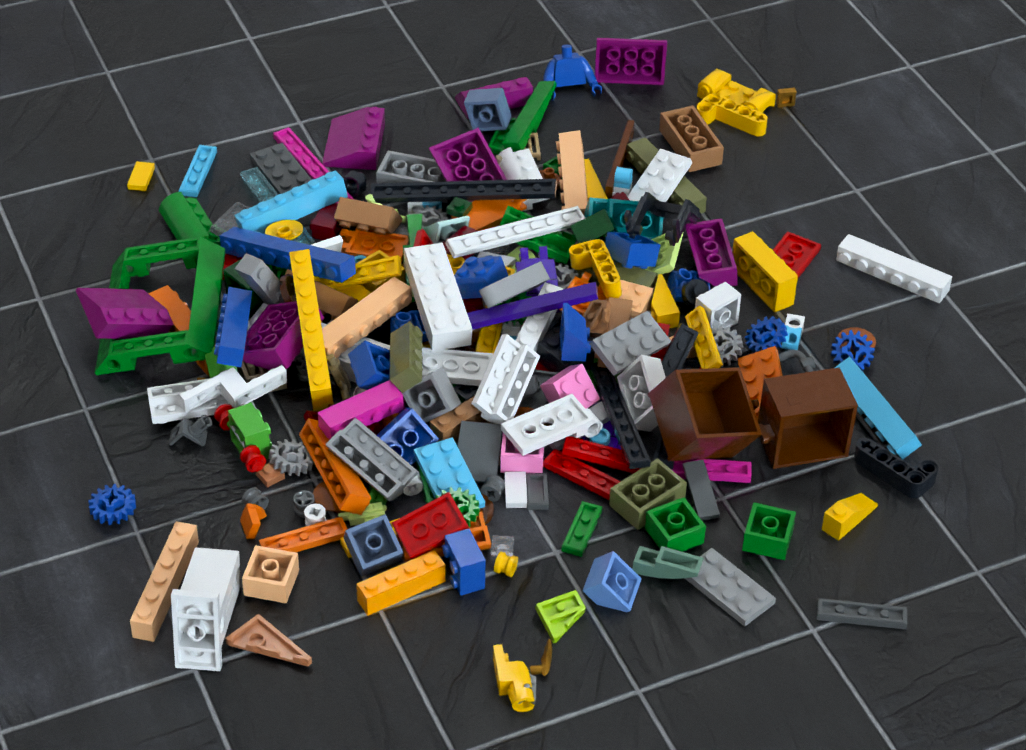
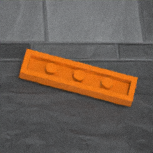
M341 516L259 540V546L296 553L340 540V538L344 537L347 527Z

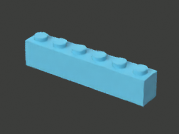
M336 170L328 172L317 179H312L308 183L294 187L290 191L278 194L274 198L260 202L249 209H244L235 214L238 228L265 234L266 228L274 222L302 218L338 202L340 197L347 198L344 179Z
M850 356L835 367H840L858 404L857 412L860 416L865 414V422L871 429L875 427L878 430L875 434L882 442L885 440L888 442L886 447L891 453L897 454L903 460L922 445L916 435Z

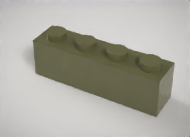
M614 262L620 280L651 287L654 292L657 273L634 266L632 268H625L621 266L620 262ZM592 267L577 270L580 279L586 271L592 274L589 283L596 282L597 286L600 285Z
M410 321L390 333V381L402 393L422 381L423 333L418 326H414Z

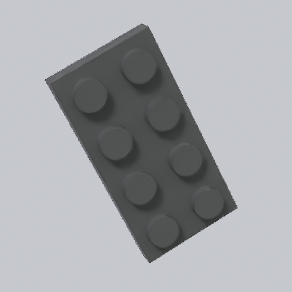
M283 143L275 144L274 146L249 154L252 163L277 195L303 185L306 180H312Z

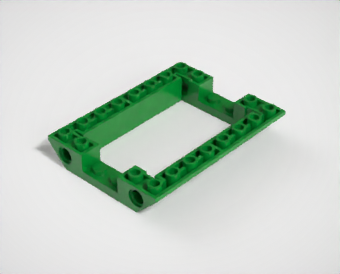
M202 237L125 248L113 264L109 289H129L131 276L142 277L149 275L151 263L182 258L186 269L197 268L189 330L123 340L100 338L95 374L102 375L135 370L137 357L170 353L174 364L206 360L205 354L212 352L211 348L215 347L225 248Z

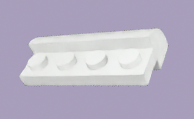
M511 147L499 153L502 157L499 166L507 180L543 179L529 148L513 152ZM550 198L527 199L523 202L527 206V209L523 211L533 209L532 203L548 200Z
M508 334L501 336L472 401V405L482 412L481 417L494 424H501L514 418L540 358V355L528 345L521 346Z
M211 378L147 388L153 424H164L177 420L182 421L184 418H196L202 415H214L215 410L220 405L229 403L220 394L188 412L182 409L180 395Z

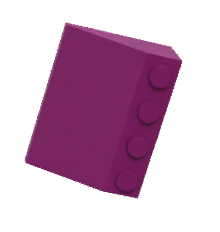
M597 38L595 77L597 82L664 85L667 40Z
M365 107L332 119L322 164L325 167L376 170L385 128V109Z
M479 128L429 147V151L446 182L507 180Z
M76 289V293L96 338L130 339L168 333L174 325L168 310L144 290Z
M297 301L271 304L265 308L247 331L242 362L268 370L281 365L285 369L291 366L292 361L300 354L304 346ZM319 309L320 320L322 322L324 320V316Z

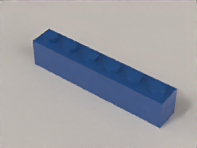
M229 287L228 294H223L214 355H218V364L235 367L242 366L252 291Z

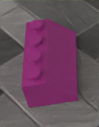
M527 77L469 89L503 88L509 109L525 106L533 93V86ZM469 90L460 92L455 96L456 102L467 119L469 117L464 101Z
M722 218L697 222V224H686L685 229L698 276L714 286L727 282L730 286L738 285L737 267Z

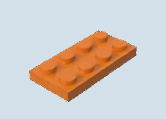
M776 346L737 358L751 401H759V406L754 410L757 421L764 379L782 376Z

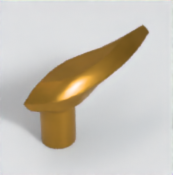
M548 639L544 654L541 658L542 665L530 666L531 675L542 674L546 676L550 671L552 659L551 639Z

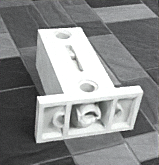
M195 547L181 589H173L171 593L175 668L221 671V647L241 587L239 551Z

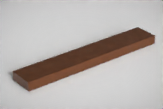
M628 120L605 186V194L608 199L613 194L616 168H623L626 160L627 144L631 143L634 135L635 121Z

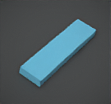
M198 146L179 188V192H182L183 196L198 197L216 156L217 147Z

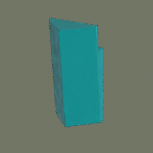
M590 197L584 217L587 218L606 209L610 213L618 231L627 233L624 220L625 211L631 210L633 216L639 201ZM647 211L641 223L643 227L641 235L651 240L662 235L663 218L653 216Z

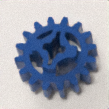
M766 316L764 321L758 319L756 325L751 324L752 329L747 330L748 335L745 336L746 345L752 353L773 346L781 348L780 343L787 341L785 336L788 335V332L786 331L787 327L780 318L775 319L772 316L769 320Z
M852 330L849 331V335L842 332L841 338L836 337V343H832L831 346L833 351H831L830 355L835 357L833 364H840L844 361L843 359H847L850 356L863 372L864 366L869 368L871 364L869 361L874 359L872 353H874L875 348L870 347L873 343L872 340L866 341L867 335L861 337L860 331L856 335L853 334ZM847 342L846 346L840 348L843 343ZM851 346H852L853 352L856 353L854 358H853L852 352H850ZM864 356H866L861 362L858 363L859 358H863Z
M113 484L112 488L105 485L104 490L98 488V494L92 493V499L88 501L90 515H93L94 520L99 519L100 524H103L105 521H108L109 525L113 521L120 524L121 519L128 520L127 515L133 516V510L136 509L135 495L132 494L131 489L125 490L124 485L120 488H117L116 484Z

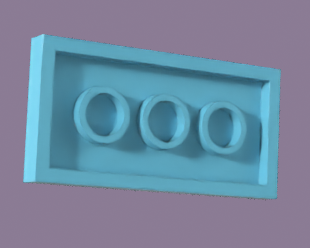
M453 437L414 449V457L434 497L436 495L441 496L442 490L449 492L450 487L454 491L461 487L462 492L468 489L469 495H476V500H479V509L485 507V500Z

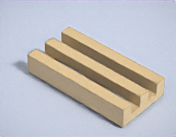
M531 133L527 142L533 159L537 157V160H541L538 133ZM531 137H534L536 152L534 153L532 150Z

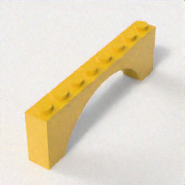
M306 249L289 253L313 411L319 412L326 409L329 404H333L310 250Z

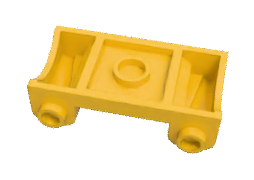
M720 69L712 71L698 84L697 96L702 99L708 94L715 93L761 113L767 107L775 106V93L763 88L754 91L751 88L731 81L732 75Z

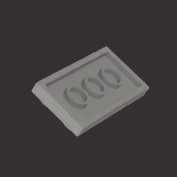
M646 311L593 339L590 342V346L613 376L624 371L640 355L651 356L669 346L672 341L651 314Z
M713 548L700 556L704 559L698 577L685 578L744 627L773 606L776 601L772 594Z

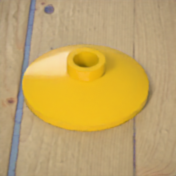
M281 220L270 224L266 228L265 234L292 240L302 234L303 225L295 220Z

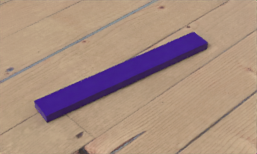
M592 282L494 306L489 309L485 308L469 312L467 315L472 330L560 309L563 308V303L573 306L597 300V284Z

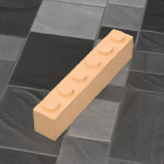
M578 130L559 133V141H556L557 152H560V154H557L558 164L561 165L558 167L559 177L563 178L559 180L561 191L564 190V192L560 193L562 204L565 203V206H562V210L578 206L584 215L588 203L581 132Z
M393 277L323 327L322 333L326 357L329 354H334L335 358L339 357L363 337H366L389 318L395 316L401 309L407 307L412 302L411 287Z
M175 522L130 619L133 638L155 641L171 606L172 590L179 588L194 549L198 546L197 525Z

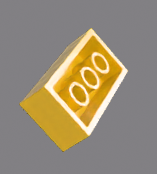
M753 231L734 238L732 253L737 267V275L774 312L794 305L798 281L795 271H792Z

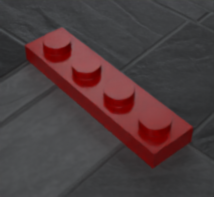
M572 436L565 438L562 450L564 455L601 464L613 469L627 471L632 474L642 469H629L624 454L620 449Z
M556 449L543 461L544 468L610 500V488L621 482L575 458L562 454L561 451Z

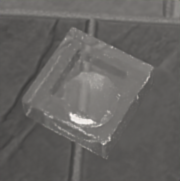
M493 535L491 557L497 558L500 551L505 552L507 556L511 557L514 551V537Z

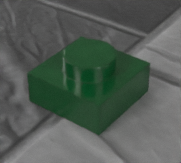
M455 197L446 208L447 214L458 218L463 217L470 212L473 206L472 202Z

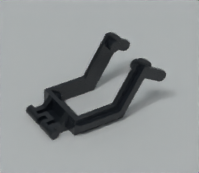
M645 192L644 196H641L633 216L631 210H626L624 214L626 231L629 237L633 239L636 234L641 235L643 230L641 223L647 211L653 216L673 219L672 231L667 230L665 234V240L669 241L670 246H675L679 242L687 222L697 224V220L701 218L700 209L690 200L685 199L683 205L659 201L649 192Z

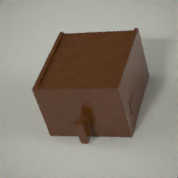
M740 367L674 370L648 393L667 451L668 462L733 458L762 435L754 411L759 406V401H751Z
M840 367L764 379L758 424L762 433L759 438L773 469L848 457L858 404Z

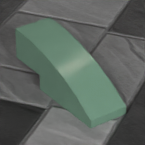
M639 546L633 561L632 570L639 575L656 578L681 579L698 577L704 558L661 546L660 551Z

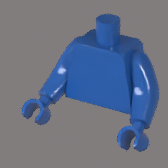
M563 45L562 54L554 55L553 59L549 61L544 72L543 81H556V87L580 85L587 82L592 88L591 93L593 96H595L594 90L596 89L602 94V87L598 84L587 60L583 56H579L578 53H572V45ZM555 92L552 94V101L556 97Z

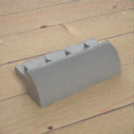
M356 417L325 444L329 450L388 501H393L404 492V488L418 474V471Z

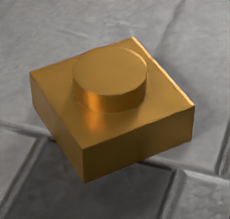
M795 87L777 90V107L795 106Z

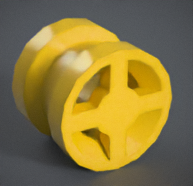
M500 551L494 564V572H503L506 576L512 577L517 568L518 557L514 555L510 557L505 552Z

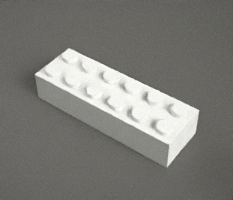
M443 243L404 248L403 265L431 350L437 351L471 345L472 326Z

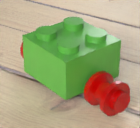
M251 402L233 408L230 404L220 405L215 410L214 417L219 421V425L223 430H230L231 440L240 453V459L246 463L247 470L249 472L262 470L266 464V459H269L272 443L269 438V434H271L270 426L262 420L260 410L255 409Z

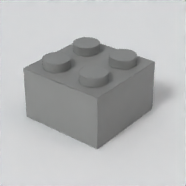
M443 367L422 376L421 382L402 393L409 408H413L425 423L453 410L461 404Z

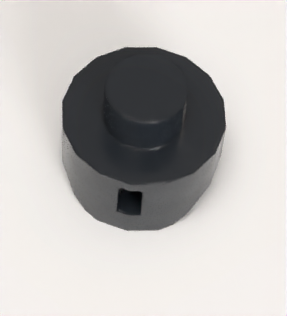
M351 170L342 177L347 192L354 199L367 188L366 176L361 172L358 173Z
M699 279L684 283L681 292L683 303L686 306L695 307L696 297L709 291L707 284Z

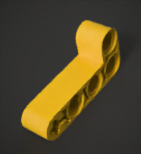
M715 93L708 94L697 104L696 110L707 125L716 119L754 136H763L766 133L767 115Z
M595 239L572 245L569 248L571 267L573 269L582 270L592 267L606 298H619L622 295L620 276L604 241Z

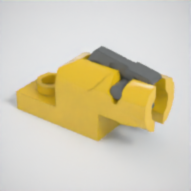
M502 644L493 645V663L499 696L508 695L512 708L517 712L532 710L534 704H536V676L529 674V670L523 661L509 662L508 653L503 652Z

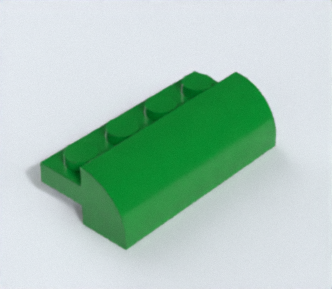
M176 192L167 196L161 202L158 210L177 240L202 237L221 246L219 233L196 198H185L182 192Z
M507 206L499 226L534 216ZM561 230L515 243L523 248L527 247L534 250L537 254L539 246H547L548 257L554 259L555 262L567 264L570 258L569 248L575 244L576 237L571 232Z

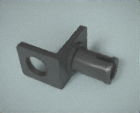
M202 415L195 423L184 418L171 430L169 445L172 446L182 436H185L203 447L207 439L208 432L206 429L212 425L211 418L209 416L206 418L207 415Z

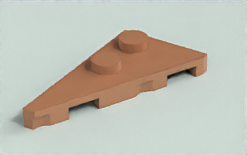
M259 614L225 638L228 646L304 666L312 664V657Z

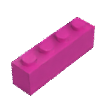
M390 380L319 411V428L330 440L339 430L342 431L355 417L365 426L371 425L404 410L403 394Z

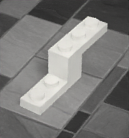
M281 365L246 383L236 369L232 367L229 370L222 371L210 380H205L200 385L186 390L180 395L181 407L185 412H188L220 394L223 395L233 408L245 405L287 383L286 369Z

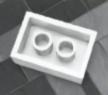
M640 355L617 376L636 428L651 432L658 426V422L648 393L666 377L661 360L646 355Z

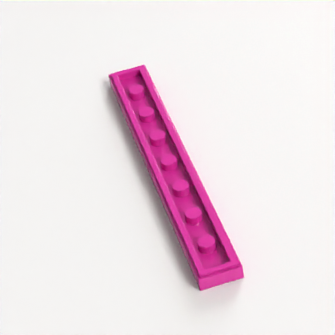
M289 127L273 133V137L278 144L283 143L311 179H317L329 172ZM347 192V195H348L347 198H349V199H354V198Z

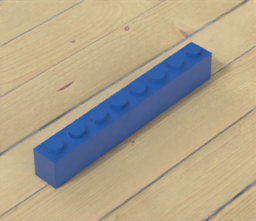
M233 227L219 235L221 247L226 250L225 254L243 258L247 253L263 260L265 264L292 270L289 252L309 249L313 276L342 283L356 274L355 258L353 255L238 227Z

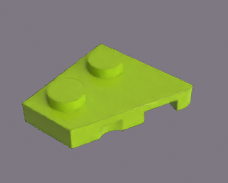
M577 590L537 603L535 609L554 644L585 613L586 607Z

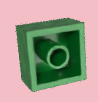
M685 497L646 512L645 529L659 548L663 546L683 552L704 544L706 525Z
M754 502L744 533L742 551L785 560L794 528L796 512Z

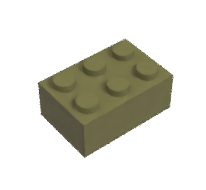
M659 459L651 462L650 467L638 470L611 487L609 506L639 530L645 526L646 512L648 510L685 497L687 482Z

